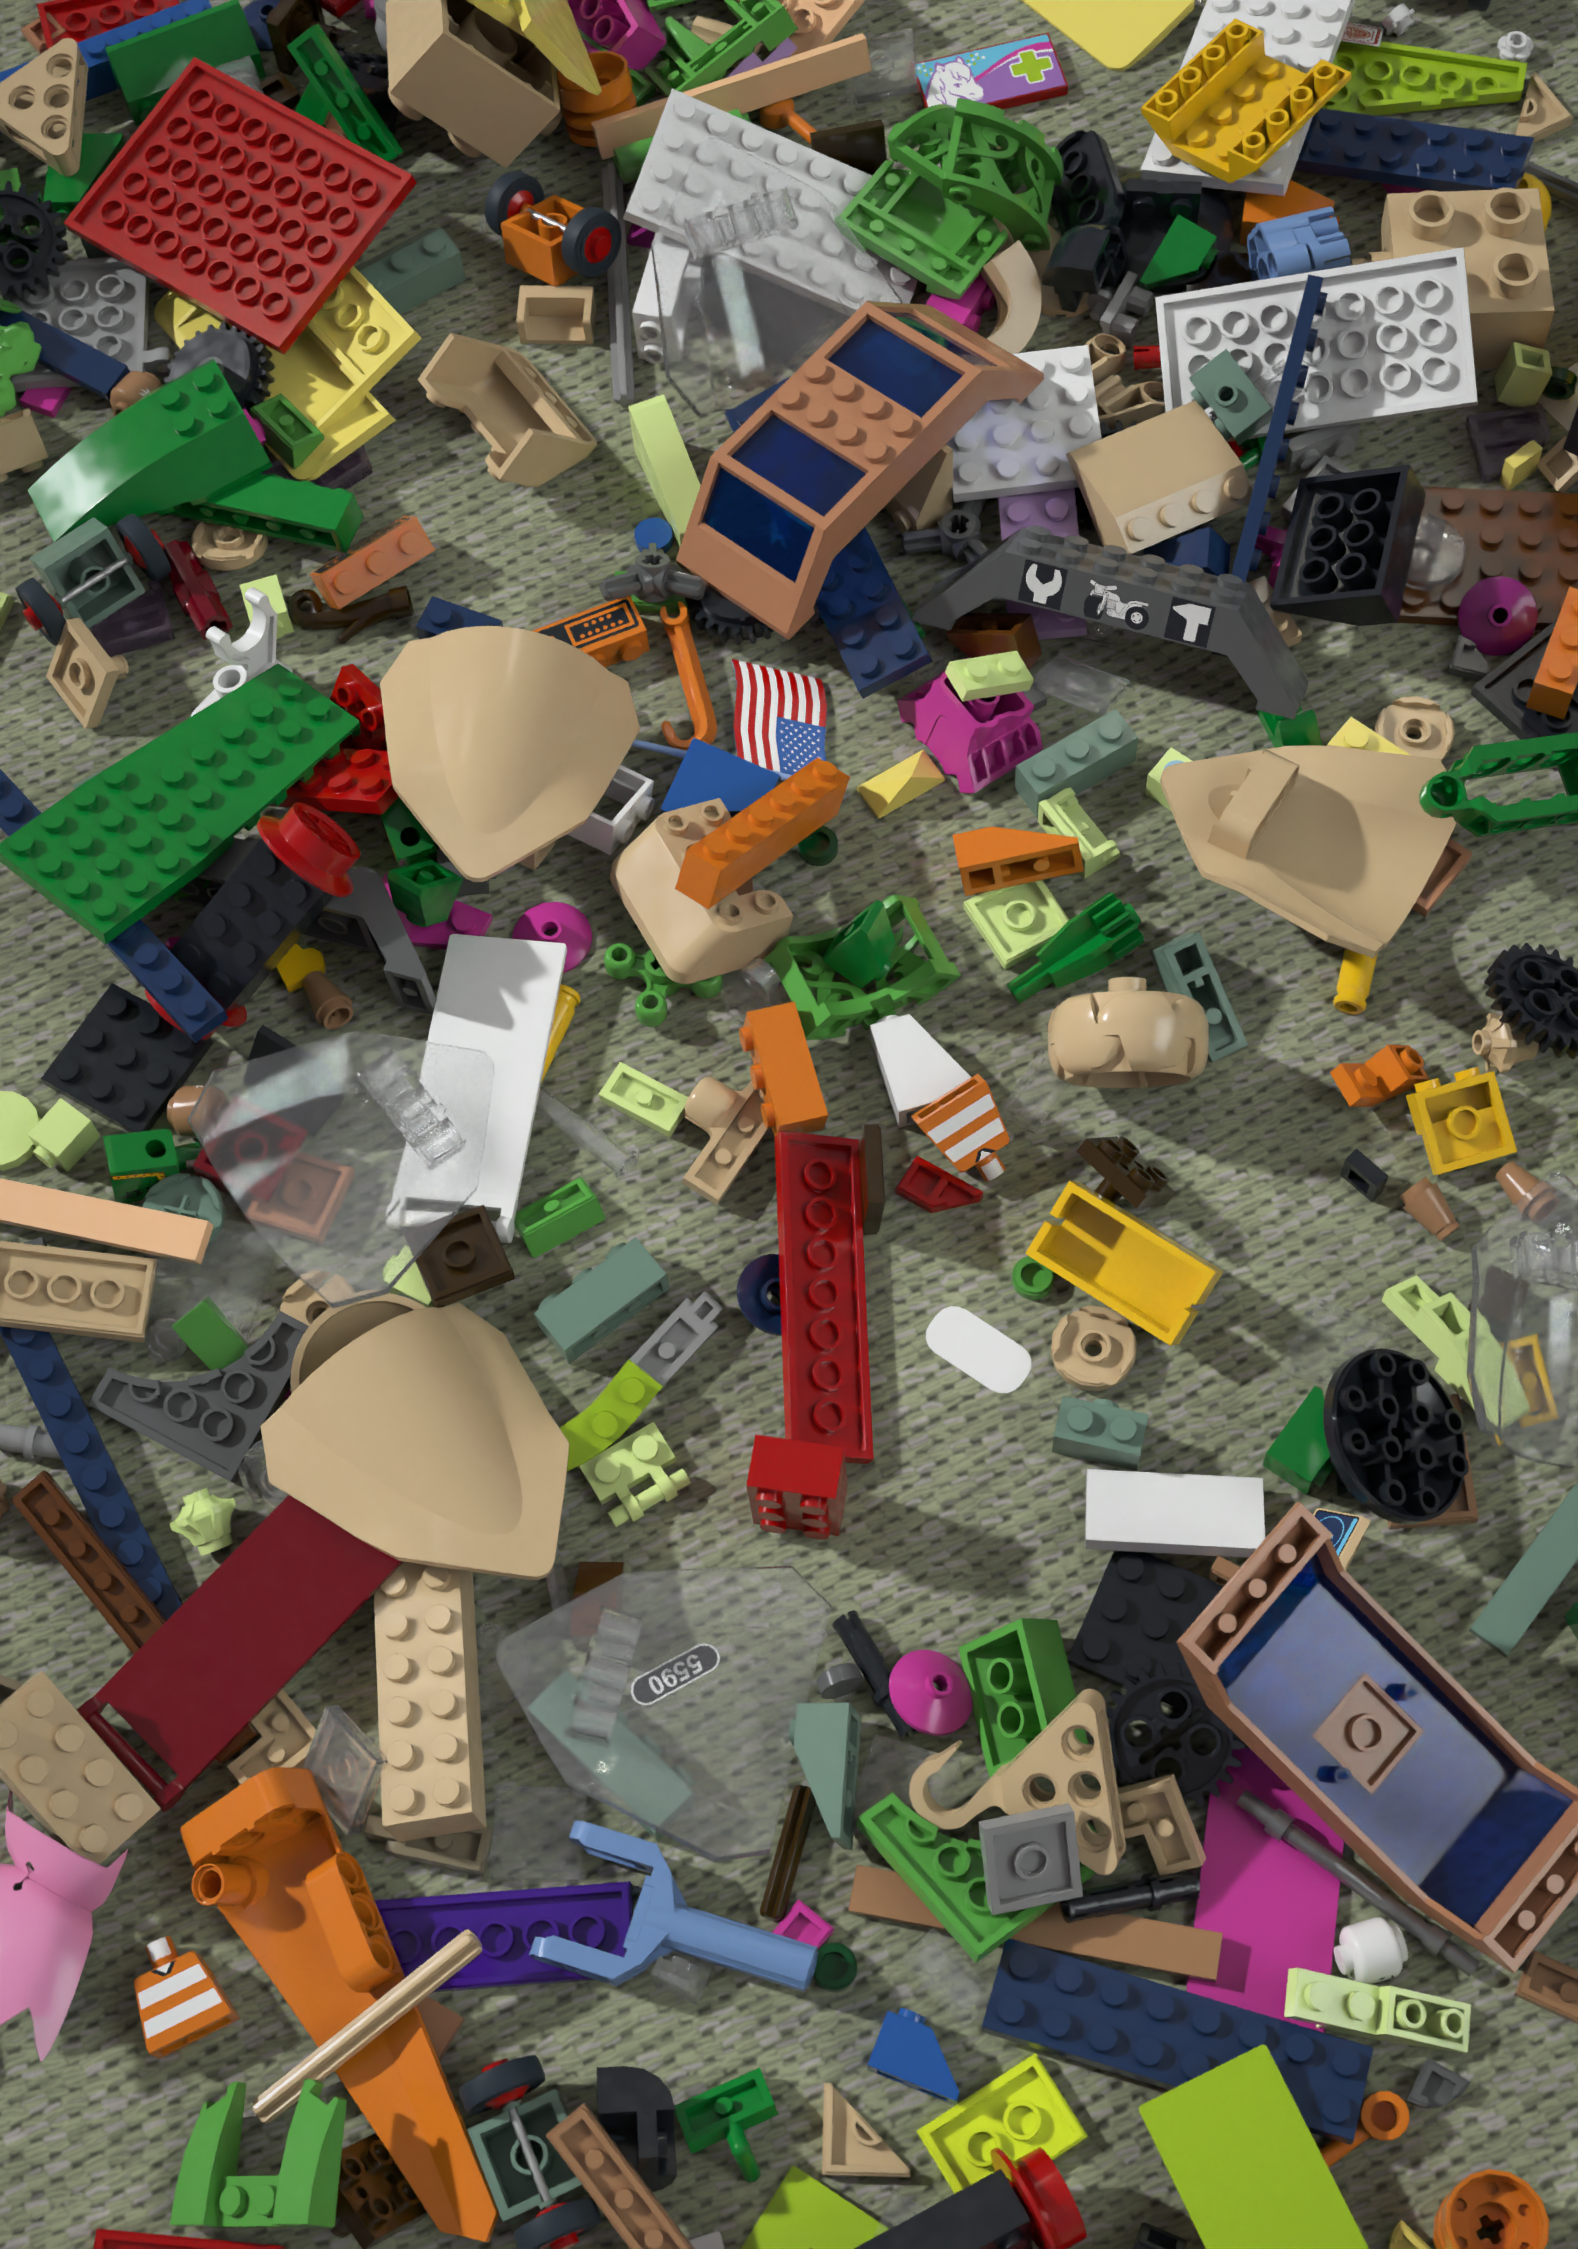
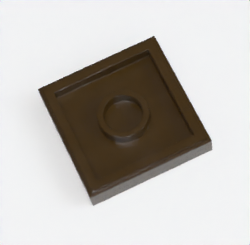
M881 119L810 133L812 150L873 176L884 161L887 160L884 125Z
M864 1124L859 1148L863 1235H872L879 1232L885 1206L882 1137L879 1124Z
M484 1204L405 1234L406 1242L434 1307H445L515 1279L513 1269Z

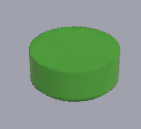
M1029 1256L1019 1260L1013 1268V1288L1025 1299H1042L1051 1292L1054 1286L1055 1273Z

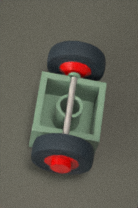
M135 514L127 515L116 524L118 534L124 544L125 550L123 551L108 527L93 517L29 558L50 593H47L34 578H30L18 585L16 592L25 608L22 613L30 626L35 631L40 630L45 638L54 646H57L66 622L64 616L66 619L80 617L89 629L146 592L132 569V564L139 566L144 574L154 582L171 572L170 563L163 551L165 548L157 533L153 529L149 530L144 522Z
M536 2055L524 2056L511 2061L505 2058L484 2067L481 2070V2074L465 2083L459 2089L468 2114H478L502 2108V2114L467 2129L502 2222L511 2226L537 2214L534 2219L525 2223L514 2232L518 2249H569L579 2243L578 2237L595 2228L602 2220L596 2202L592 2197L581 2198L569 2203L563 2202L586 2191L546 2137V2133L570 2115L564 2099L554 2089L521 2105L519 2100L545 2081L544 2070Z

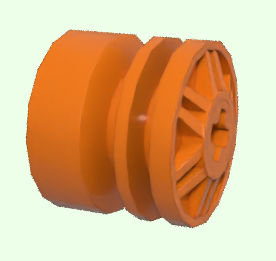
M609 51L588 53L602 89L599 95L588 92L557 70L559 102L564 107L563 118L566 122L567 133L572 142L581 146L597 147L591 122L637 107L636 96L632 92L633 83L628 62L624 56Z
M1487 2169L1470 2174L1443 2199L1434 2217L1433 2241L1436 2249H1545L1548 2243L1549 2218L1542 2199L1528 2182L1506 2171ZM1482 2226L1484 2228L1492 2226L1496 2231V2235L1491 2240L1489 2238L1480 2240L1476 2232Z

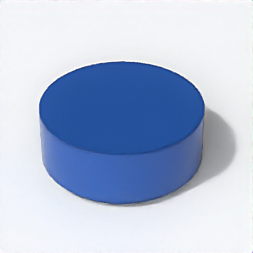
M661 518L645 519L635 529L636 547L641 553L643 549L649 548V543H656V548L663 549L664 554L673 545L672 528L667 521Z

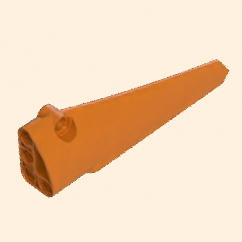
M274 1767L259 1772L181 1826L179 1831L193 1868L196 1870L191 1885L196 1901L202 1905L218 1907L279 1990L318 2048L406 1978L364 1873L357 1860L348 1852L343 1851L310 1769ZM416 2005L336 2069L335 2073L388 2150L439 2231L489 2242L499 2217V2211Z

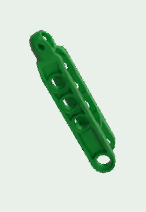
M1578 732L1473 746L1463 756L1464 759L1456 760L1449 771L1433 776L1422 786L1419 793V803L1425 813L1434 818L1453 817L1455 822L1476 837L1578 823ZM1558 768L1567 794L1565 796V793H1558L1551 799L1531 801V798H1523L1515 804L1497 806L1496 802L1492 803L1484 796L1468 800L1464 784L1470 779Z

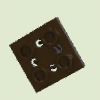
M281 0L276 8L269 12L265 21L278 69L280 72L292 75L299 64L287 48V45L310 27L319 24L330 42L337 43L338 28L325 23L320 0Z
M1125 1137L1087 1138L1076 1150L1104 1177V1180L1094 1191L1115 1204L1123 1196L1136 1209L1163 1206L1176 1194L1167 1184L1169 1178L1156 1166H1148L1137 1156L1140 1153L1139 1149Z
M376 2133L342 2149L335 2221L338 2217L341 2218V2221L331 2230L334 2235L345 2238L352 2233L362 2249H369L416 2224L428 2214Z

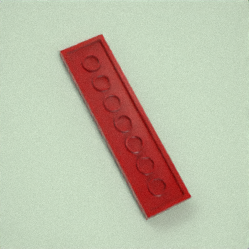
M779 1131L775 1136L785 1439L844 1447L846 1463L868 1464L874 1459L859 1139Z

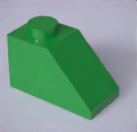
M1178 214L1141 277L1139 287L1152 290L1160 286L1197 277L1201 268L1208 271L1219 250L1214 248L1217 236Z
M432 859L390 870L387 876L395 908L406 914L408 921L421 927H428L447 921L463 882L462 877Z
M877 899L837 932L822 961L860 989L873 979L880 981L892 966V961L889 960V957L896 946V941L884 904Z
M1316 1385L1268 1449L1263 1461L1264 1467L1305 1495H1307L1314 1484L1322 1488L1335 1469V1466L1330 1463L1331 1456L1324 1433L1323 1390Z

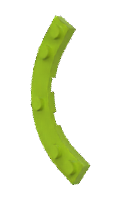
M631 1359L627 1360L606 1388L586 1409L568 1422L558 1426L569 1442L567 1471L586 1463L620 1438L663 1387L661 1383Z

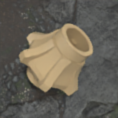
M1489 1013L1486 1016L1485 1027L1482 1030L1475 1031L1472 1038L1473 1051L1476 1055H1481L1484 1058L1487 1072L1499 1070L1500 1073H1507L1514 1064L1525 1060H1533L1538 1052L1539 1043L1533 1041L1530 1045H1526V1036L1523 1033L1517 1035L1511 1033L1514 1027L1511 1022L1501 1023L1499 1021L1503 1013L1501 1016L1497 1013Z

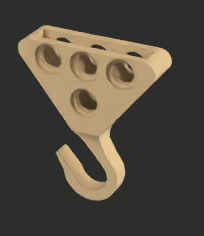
M71 38L62 39L0 83V131L66 177L76 174L80 167L88 75L86 61L77 42Z
M1083 1690L1011 1762L1001 1765L979 1791L960 1808L950 1809L939 1805L929 1792L928 1782L929 1777L938 1772L962 1744L961 1740L944 1751L927 1757L911 1778L909 1794L916 1813L940 1829L951 1830L960 1828L991 1806H997L1008 1815L1069 1803L1075 1815L1079 1862L1099 1875H1108L1116 1869L1125 1852L1126 1843L1105 1700L1097 1690ZM1084 1729L1088 1731L1094 1739V1744L1088 1745L1080 1742L1075 1736L1074 1730ZM1089 1774L1094 1776L1099 1781L1101 1789L1088 1788L1083 1783L1081 1775ZM1036 1777L1049 1779L1054 1784L1055 1792H1047L1041 1789L1037 1784ZM1088 1820L1100 1821L1104 1824L1108 1833H1095L1089 1827Z

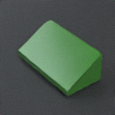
M282 394L250 408L252 419L256 418L264 428L266 443L292 469L299 467L324 440V435Z
M581 1177L517 1211L514 1227L530 1255L536 1258L605 1220V1215L597 1197Z

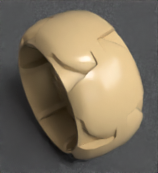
M1140 977L1112 978L1108 980L1107 992L1088 993L1067 998L1052 1011L1048 1023V1058L1052 1071L1060 1080L1077 1086L1149 1088L1183 1084L1201 1075L1209 1055V1024L1204 1008L1200 1003L1182 994L1146 991V979Z

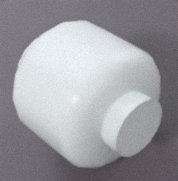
M1375 1917L1345 1926L1340 1933V1945L1334 1947V1956L1337 1966L1343 1975L1349 1973L1354 1981L1374 1984L1397 1977L1403 1968V1962L1408 1960V1950L1399 1927L1396 1924L1390 1925L1381 1917Z

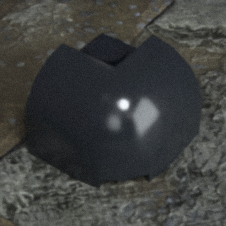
M1100 223L1080 224L1065 232L1055 245L1042 275V285L1054 287V292L1058 294L1063 311L1076 313L1084 292L1098 295L1101 285L1116 288L1128 260L1126 245L1120 227Z
M629 2066L596 2068L598 2121L652 2193L664 2189L672 2184L677 2176L674 2130L675 2106L671 2091L660 2077L644 2068Z

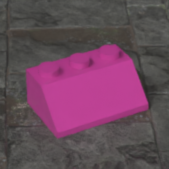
M567 0L578 29L607 51L624 56L629 68L634 71L645 68L667 43L644 0ZM582 38L587 53L599 51Z

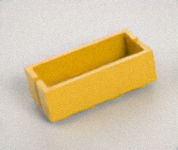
M1069 1181L1049 1213L1056 1218H1065L1062 1225L1056 1221H1045L1025 1253L1170 1346L1181 1342L1199 1312L1192 1307L1193 1304L1201 1305L1205 1303L1224 1272L1079 1181Z

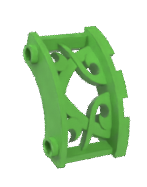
M957 98L954 123L942 179V197L956 203H966L991 214L1009 230L1013 242L1015 243L1019 240L1025 250L1031 252L1049 251L1051 236L1047 223L1054 185L1062 186L1064 165L1056 147H1049L1044 142L1045 134L1023 119L1018 124L1005 118V110L973 100ZM961 133H966L970 148L959 149ZM998 146L1001 147V151L990 150ZM1014 156L1018 161L1020 173L1027 190L1020 194H1012L994 161ZM957 157L975 159L976 163L968 165L960 171L970 172L974 178L954 173Z
M949 104L933 105L914 114L905 122L895 124L887 138L890 158L895 162L899 161L940 190H942V179L956 108ZM961 133L959 149L970 148L966 133ZM920 145L917 152L913 150L914 148ZM998 146L990 150L1001 151V147ZM1010 156L1000 161H994L1009 190L1014 194L1024 184L1017 159L1014 156ZM957 157L954 173L974 178L970 172L960 171L964 167L976 163L975 159Z
M895 894L881 901L885 906L891 928L906 918L915 935L901 948L898 946L903 938V925L897 933L893 934L896 946L889 957V960L892 961V966L886 975L876 982V992L869 995L854 985L833 982L837 971L822 961L837 932L844 926L815 935L785 937L778 941L774 946V950L764 958L767 967L775 969L791 1001H795L798 1014L802 1020L801 1025L806 1040L843 1037L846 1034L845 1028L860 1024L863 1025L865 1030H868L870 1025L875 1024L885 1016L896 1015L894 1010L907 1005L913 1000H916L918 1006H920L961 976L955 964L949 962L919 909L920 904L917 898ZM919 943L926 953L928 961H924L913 953ZM809 964L811 967H810V968H806V967H803L802 965ZM899 967L895 971L894 978L899 977L901 980L892 985L886 981L888 976ZM813 993H817V1001ZM841 995L852 998L851 1000L839 1001L841 1000Z

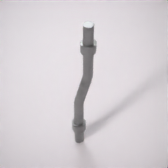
M1244 1791L1236 1805L1265 1825L1264 1831L1279 1842L1284 1839L1376 1909L1421 1941L1420 1947L1432 1956L1436 1957L1439 1954L1467 1976H1471L1480 1961L1449 1939L1450 1933L1436 1923L1431 1926L1329 1849L1294 1825L1295 1819L1280 1808L1275 1811L1250 1791Z

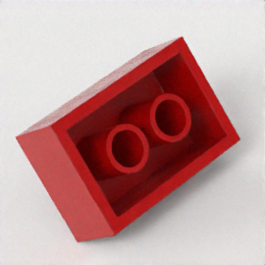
M755 1434L746 1484L753 1523L760 1524V1529L771 1533H785L786 1528L802 1530L804 1536L818 1540H826L829 1538V1535L840 1536L848 1487L844 1447Z

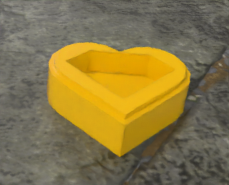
M294 944L276 968L288 992L291 993L303 987L302 981L309 973L321 971L324 974L326 972V963L320 951L314 948L302 949L299 945Z

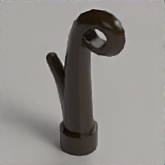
M406 585L389 589L388 593L344 606L341 609H332L321 612L320 596L311 589L296 591L288 602L289 615L299 626L315 630L348 627L339 636L341 643H346L357 633L381 621L393 617L401 619L414 616L411 596ZM305 601L312 602L310 610L307 613L300 611L301 604Z

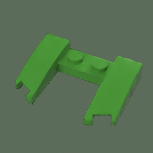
M723 0L740 22L688 64L666 43L659 51L666 60L661 61L657 65L656 69L658 72L653 71L650 67H645L643 71L665 98L669 97L672 89L682 93L710 82L718 81L737 60L745 59L751 55L757 44L761 43L767 50L771 51L798 30L784 6L777 0H740L738 3L736 0Z
M305 2079L288 2132L279 2175L237 2176L247 2083L233 2082L227 2087V2095L216 2103L207 2101L203 2104L185 2150L176 2184L170 2225L190 2228H335L346 2099L335 2096L327 2104L319 2098L324 2083L320 2080Z

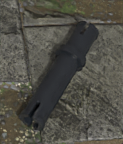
M849 1611L847 1613L848 1619L843 1614L833 1622L832 1627L837 1631L874 1692L872 1698L877 1707H883L897 1730L900 1739L908 1738L910 1736L909 1731L914 1735L918 1731L909 1726L899 1716L892 1704L889 1693V1678L892 1670L860 1620L857 1611Z
M1192 1869L1161 1876L1149 1873L1142 1875L1139 1880L1082 1890L1083 1897L1060 1901V1909L1066 1923L1147 1908L1150 1912L1159 1911L1163 1905L1198 1900L1200 1897L1198 1895L1200 1894V1883L1197 1874Z

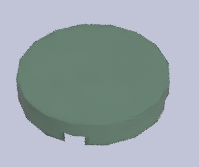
M177 1173L162 1178L149 1189L145 1196L144 1208L207 1220L212 1223L214 1227L208 1245L216 1239L224 1225L226 1210L222 1197L208 1179L201 1176L199 1178L197 1176H190L189 1173Z

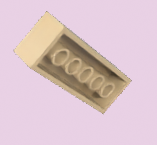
M411 1562L402 1563L374 1593L382 1827L398 1842L487 1828L473 1572Z

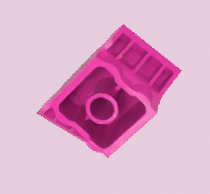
M945 671L897 700L901 721L913 723L917 741H922L940 761L939 763L943 766L945 774L957 775L961 793L978 792L1014 769L1016 765L1043 750L1039 727L1030 718L1035 706L1023 692L962 702Z

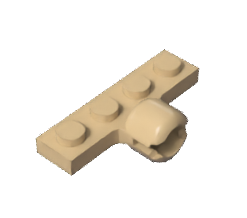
M706 1076L695 1086L684 1107L683 1114L685 1119L706 1131L710 1136V1140L683 1177L682 1184L715 1205L719 1204L770 1130V1128L765 1127L761 1114V1104L765 1103L761 1089H754L752 1080L742 1091H735L714 1077Z

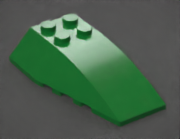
M211 359L147 393L116 415L58 460L27 491L53 542L93 517L108 527L117 524L121 519L130 514L140 517L158 512L159 516L174 512V506L186 502H191L193 506L204 503L273 465L214 359Z

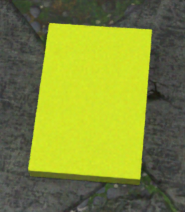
M1036 2053L917 2130V2134L954 2194L995 2172L991 2160V2150L996 2147L1014 2161L1041 2147L1053 2161L1088 2138V2135Z

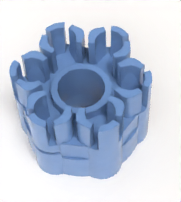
M1329 206L1257 223L1256 227L1247 236L1251 282L1350 266L1351 260L1349 257L1324 262L1351 255L1347 238L1345 239V235L1339 232L1337 218H1329V216L1334 215L1333 208Z

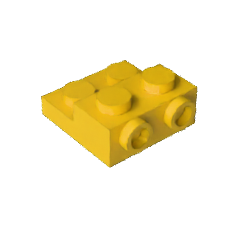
M1479 1067L1466 1069L1454 1073L1455 1082L1441 1085L1439 1078L1414 1084L1416 1093L1406 1095L1417 1136L1422 1135L1433 1175L1443 1174L1517 1152L1494 1071L1480 1074Z

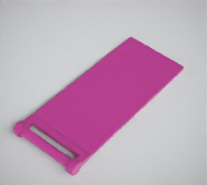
M1251 1749L1232 1750V1754L1242 1761L1241 1767L1227 1765L1226 1770L1234 1778L1233 1782L1230 1784L1218 1779L1216 1783L1221 1792L1218 1798L1209 1792L1203 1842L1206 1860L1200 1868V1894H1198L1200 1897L1196 1902L1194 1928L1223 1933L1216 1982L1188 1977L1186 1991L1325 2033L1324 2029L1315 2028L1316 2024L1284 2017L1288 1970L1291 1968H1302L1331 1975L1340 1881L1284 1839L1279 1842L1264 1831L1265 1825L1236 1805L1245 1790L1250 1791L1275 1811L1279 1808L1295 1819L1294 1825L1341 1859L1343 1858L1344 1841Z

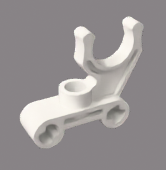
M254 587L249 588L244 596L252 605L253 617L249 629L243 637L231 643L230 635L215 626L209 628L206 633V638L211 642L215 655L232 665L217 671L213 678L215 689L196 707L191 716L276 664L282 665L293 673L288 665L276 659L277 613L270 605L268 596Z

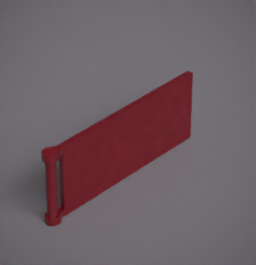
M288 1495L92 1698L77 1709V1712L120 1762L155 1797L154 1801L161 1808L160 1810L166 1812L181 1799L187 1788L404 1561H399L362 1542L315 1510ZM108 1703L178 1775L172 1782L167 1784L101 1715Z

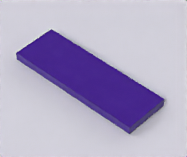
M630 1881L375 1900L405 1977L410 1975L464 1930H471L479 1938L482 1944V1952L433 1992L595 1980L531 1958L529 1953L535 1936L546 1938L554 1935L624 1958L626 1953L623 1945L633 1917L632 1883Z

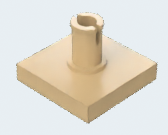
M79 617L66 619L46 677L83 727L89 729L99 726L116 680L126 679L129 668L125 657L122 655L109 657Z

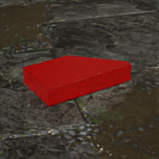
M919 1156L915 1157L895 1188L897 1195L930 1213L978 1203L983 1198V1191Z

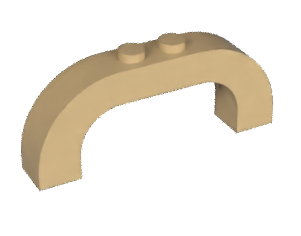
M1018 240L985 264L980 273L992 290L998 307L996 325L986 339L1011 354L1019 353L1033 336L1040 318L1042 304L1041 286L1037 270L1029 254ZM878 343L860 355L920 417H923L941 398L938 375L927 379H916L904 375L893 366Z

